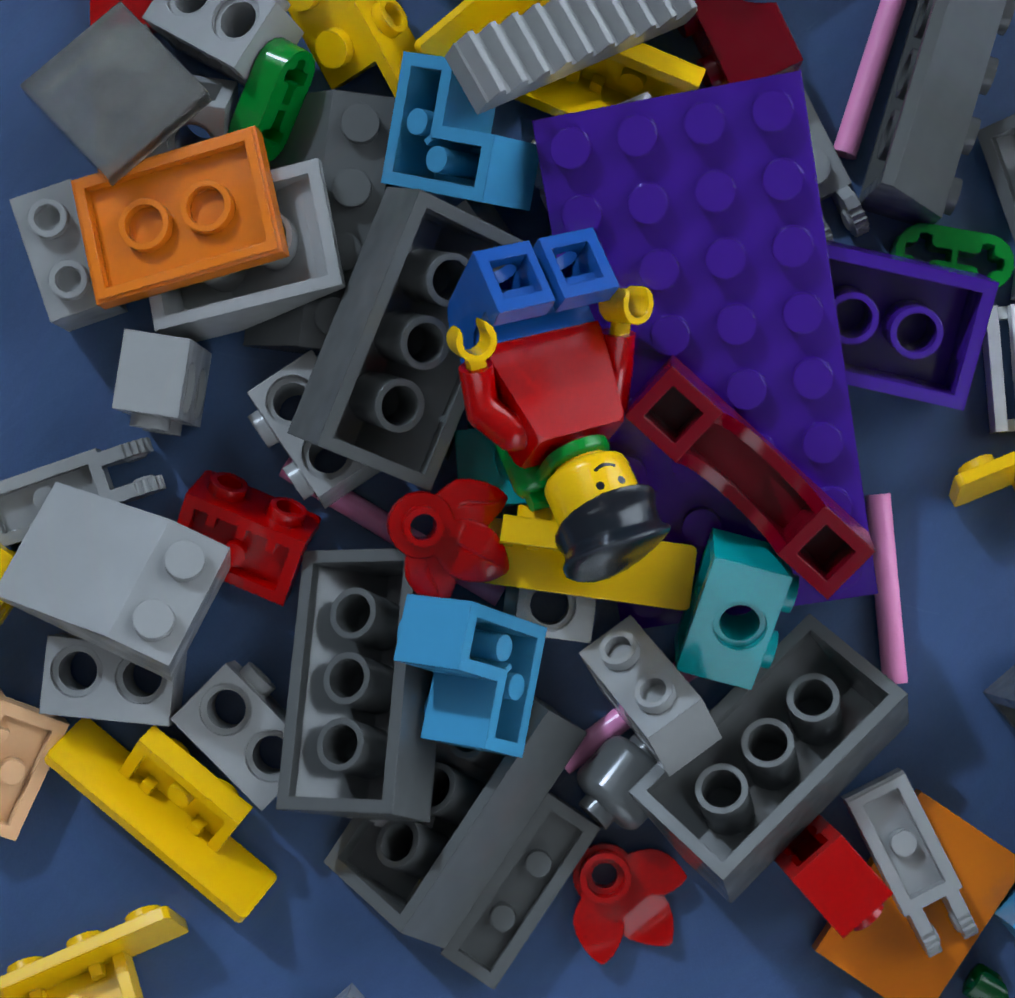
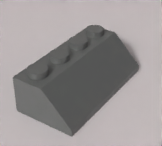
M917 0L858 199L864 211L911 225L917 223L935 224L942 218L943 214L948 216L952 214L958 202L963 184L961 178L954 177L961 154L968 156L975 144L981 119L972 115L978 95H986L995 78L999 59L990 56L996 35L1003 36L1010 25L1015 11V0Z
M332 89L307 93L283 150L275 159L269 162L270 170L314 158H319L322 161L345 285L347 286L387 187L393 186L381 183L395 97ZM346 287L245 329L243 345L305 354L312 349L315 355L319 356Z
M387 187L287 433L431 491L465 408L458 367L461 365V357L451 351L446 342V334L449 330L447 312L449 300L472 252L523 242V240L421 189ZM505 265L494 268L493 272L501 269Z
M397 548L305 551L303 554L276 802L277 810L368 820L430 822L437 742L420 737L425 717L424 705L430 692L433 672L393 660L398 640L397 630L403 616L407 594L418 595L405 578V554Z
M809 613L777 645L775 657L770 668L760 667L752 690L735 686L709 711L722 736L719 741L670 777L660 764L656 763L628 792L681 857L731 904L909 724L908 693Z
M534 695L522 758L437 742L430 814L435 817L433 827L430 828L420 822L388 821L383 827L374 825L375 822H371L368 819L352 818L324 860V863L400 933L445 949L583 741L587 732Z

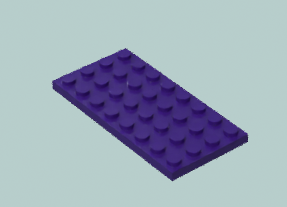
M801 70L532 120L552 235L593 227L618 281L619 288L643 286L647 287L653 295L654 305L650 318L643 324H631L630 330L636 333L629 401L662 365L674 355L869 532ZM566 252L557 254V255H556V258L559 257V256H561V255H563V254L566 253ZM598 303L588 305L595 321H599L602 330L610 328L611 322L606 321L602 317ZM626 417L624 418L621 426L608 440L610 444L609 451L622 453L628 460L638 484L650 485L654 489L660 520L671 525V531L662 541L692 545L697 549L694 579L712 528L768 542L756 526L719 490L693 470L682 464L675 463ZM873 555L828 600L799 575V588L794 606L878 594ZM792 568V573H793V574H796V575H799V574ZM617 602L620 622L631 615L642 629L680 623L684 612ZM737 605L728 608L724 612L729 615L748 613L752 609L747 606Z

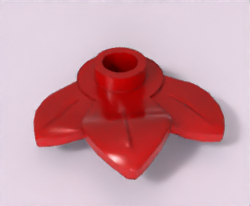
M471 478L456 479L444 486L436 494L427 491H414L402 496L395 502L388 515L387 531L394 546L405 554V578L416 594L450 598L456 585V579L471 583H485L495 580L509 571L506 549L503 544L499 543L500 538L488 527L502 511L508 500L507 495L502 490L480 480ZM421 514L430 515L433 520V527L430 533L423 537L413 536L411 533L413 519Z
M608 842L596 843L588 847L573 870L574 886L580 895L573 915V925L576 936L591 958L601 965L606 964L618 949L623 935L629 940L646 945L666 947L672 944L674 920L669 902L664 895L673 892L687 879L686 873L677 861L669 854L654 848L639 849L628 853L622 847ZM608 863L616 869V876L612 882L599 884L594 881L592 872L597 865Z

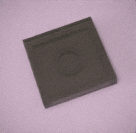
M121 1L20 84L21 89L30 101L111 186L123 178L211 102L209 92Z

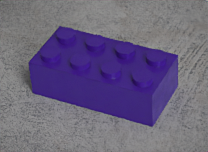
M826 240L847 385L964 411L999 282L982 274Z

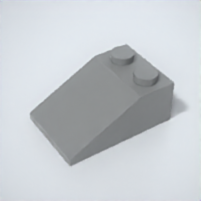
M319 158L271 170L290 257L149 297L154 330L163 335L189 338L199 342L243 331L346 287L322 161Z
M55 482L0 580V600L172 681L231 568L230 547L171 519Z

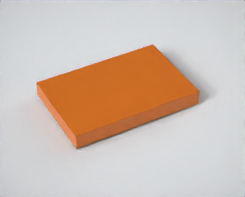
M255 125L71 180L96 305L105 310L290 257L263 134Z
M915 789L914 792L963 886L959 891L977 925L979 933L964 939L961 933L957 932L952 925L942 898L923 908L929 922L932 923L940 937V945L943 950L932 957L926 955L907 918L899 912L892 896L883 903L882 913L871 925L860 931L853 930L844 939L827 922L811 947L884 998H938L1015 883L1014 853L918 789ZM870 857L867 864L883 881L872 857Z

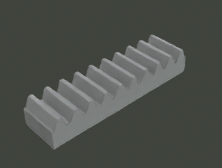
M550 0L544 6H541L538 2L522 15H519L518 11L512 13L501 24H497L496 21L490 22L477 34L473 30L468 31L457 42L453 43L445 55V59L476 114L479 115L686 24L696 14L698 6L694 0Z

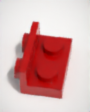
M206 470L187 491L177 523L230 547L231 568L224 582L283 606L291 594L303 560V554L317 532L322 519L320 516L307 511L300 502L288 497H274L248 486L244 479L235 474Z

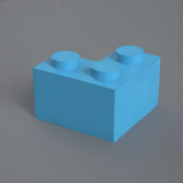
M403 51L381 183L530 211L539 164L537 147L534 143L491 134L496 107L477 115L445 57Z
M407 594L403 616L397 630L398 640L393 660L433 672L430 692L424 705L425 717L420 738L467 749L522 758L547 627L473 601Z

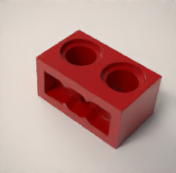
M820 814L774 860L843 939L853 930L860 931L871 925L882 913L883 903L893 895V892L843 835Z

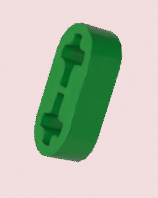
M279 37L269 41L261 49L254 62L231 119L228 133L255 125L263 134L269 162L275 159L283 150L307 95L315 72L313 54L291 41Z
M917 223L906 228L894 239L889 250V254L915 259L913 256L905 254V248L911 247L917 243L919 238L926 240L925 247L927 251L945 254V261L930 260L928 263L977 274V268L958 264V257L972 258L979 254L982 249L987 250V260L997 264V271H992L985 276L999 282L998 288L1004 285L1011 277L1014 269V255L1010 246L1002 238L988 233L930 223Z

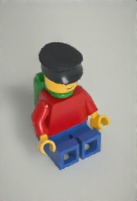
M593 227L538 238L533 248L528 240L472 252L447 308L449 330L446 334V342L450 350L461 357V365L458 367L467 419L474 428L495 444L514 492L526 500L530 511L533 512L550 507L559 527L555 534V543L565 557L563 571L568 579L577 582H597L609 579L629 569L651 552L671 531V525L660 520L654 489L650 485L638 484L628 460L622 453L609 451L610 444L608 442L623 423L628 409L636 333L630 330L631 324H643L650 318L654 305L653 295L647 287L643 286L619 288L618 281ZM566 252L563 255L555 258V255ZM505 265L501 269L493 272L494 268ZM598 303L602 317L606 321L611 322L610 328L602 330L599 321H595L588 305Z

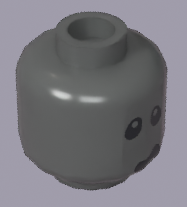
M635 733L630 739L619 735L609 737L577 772L578 786L585 794L578 805L604 830H607L613 822L626 830H636L648 818L628 791L658 762Z

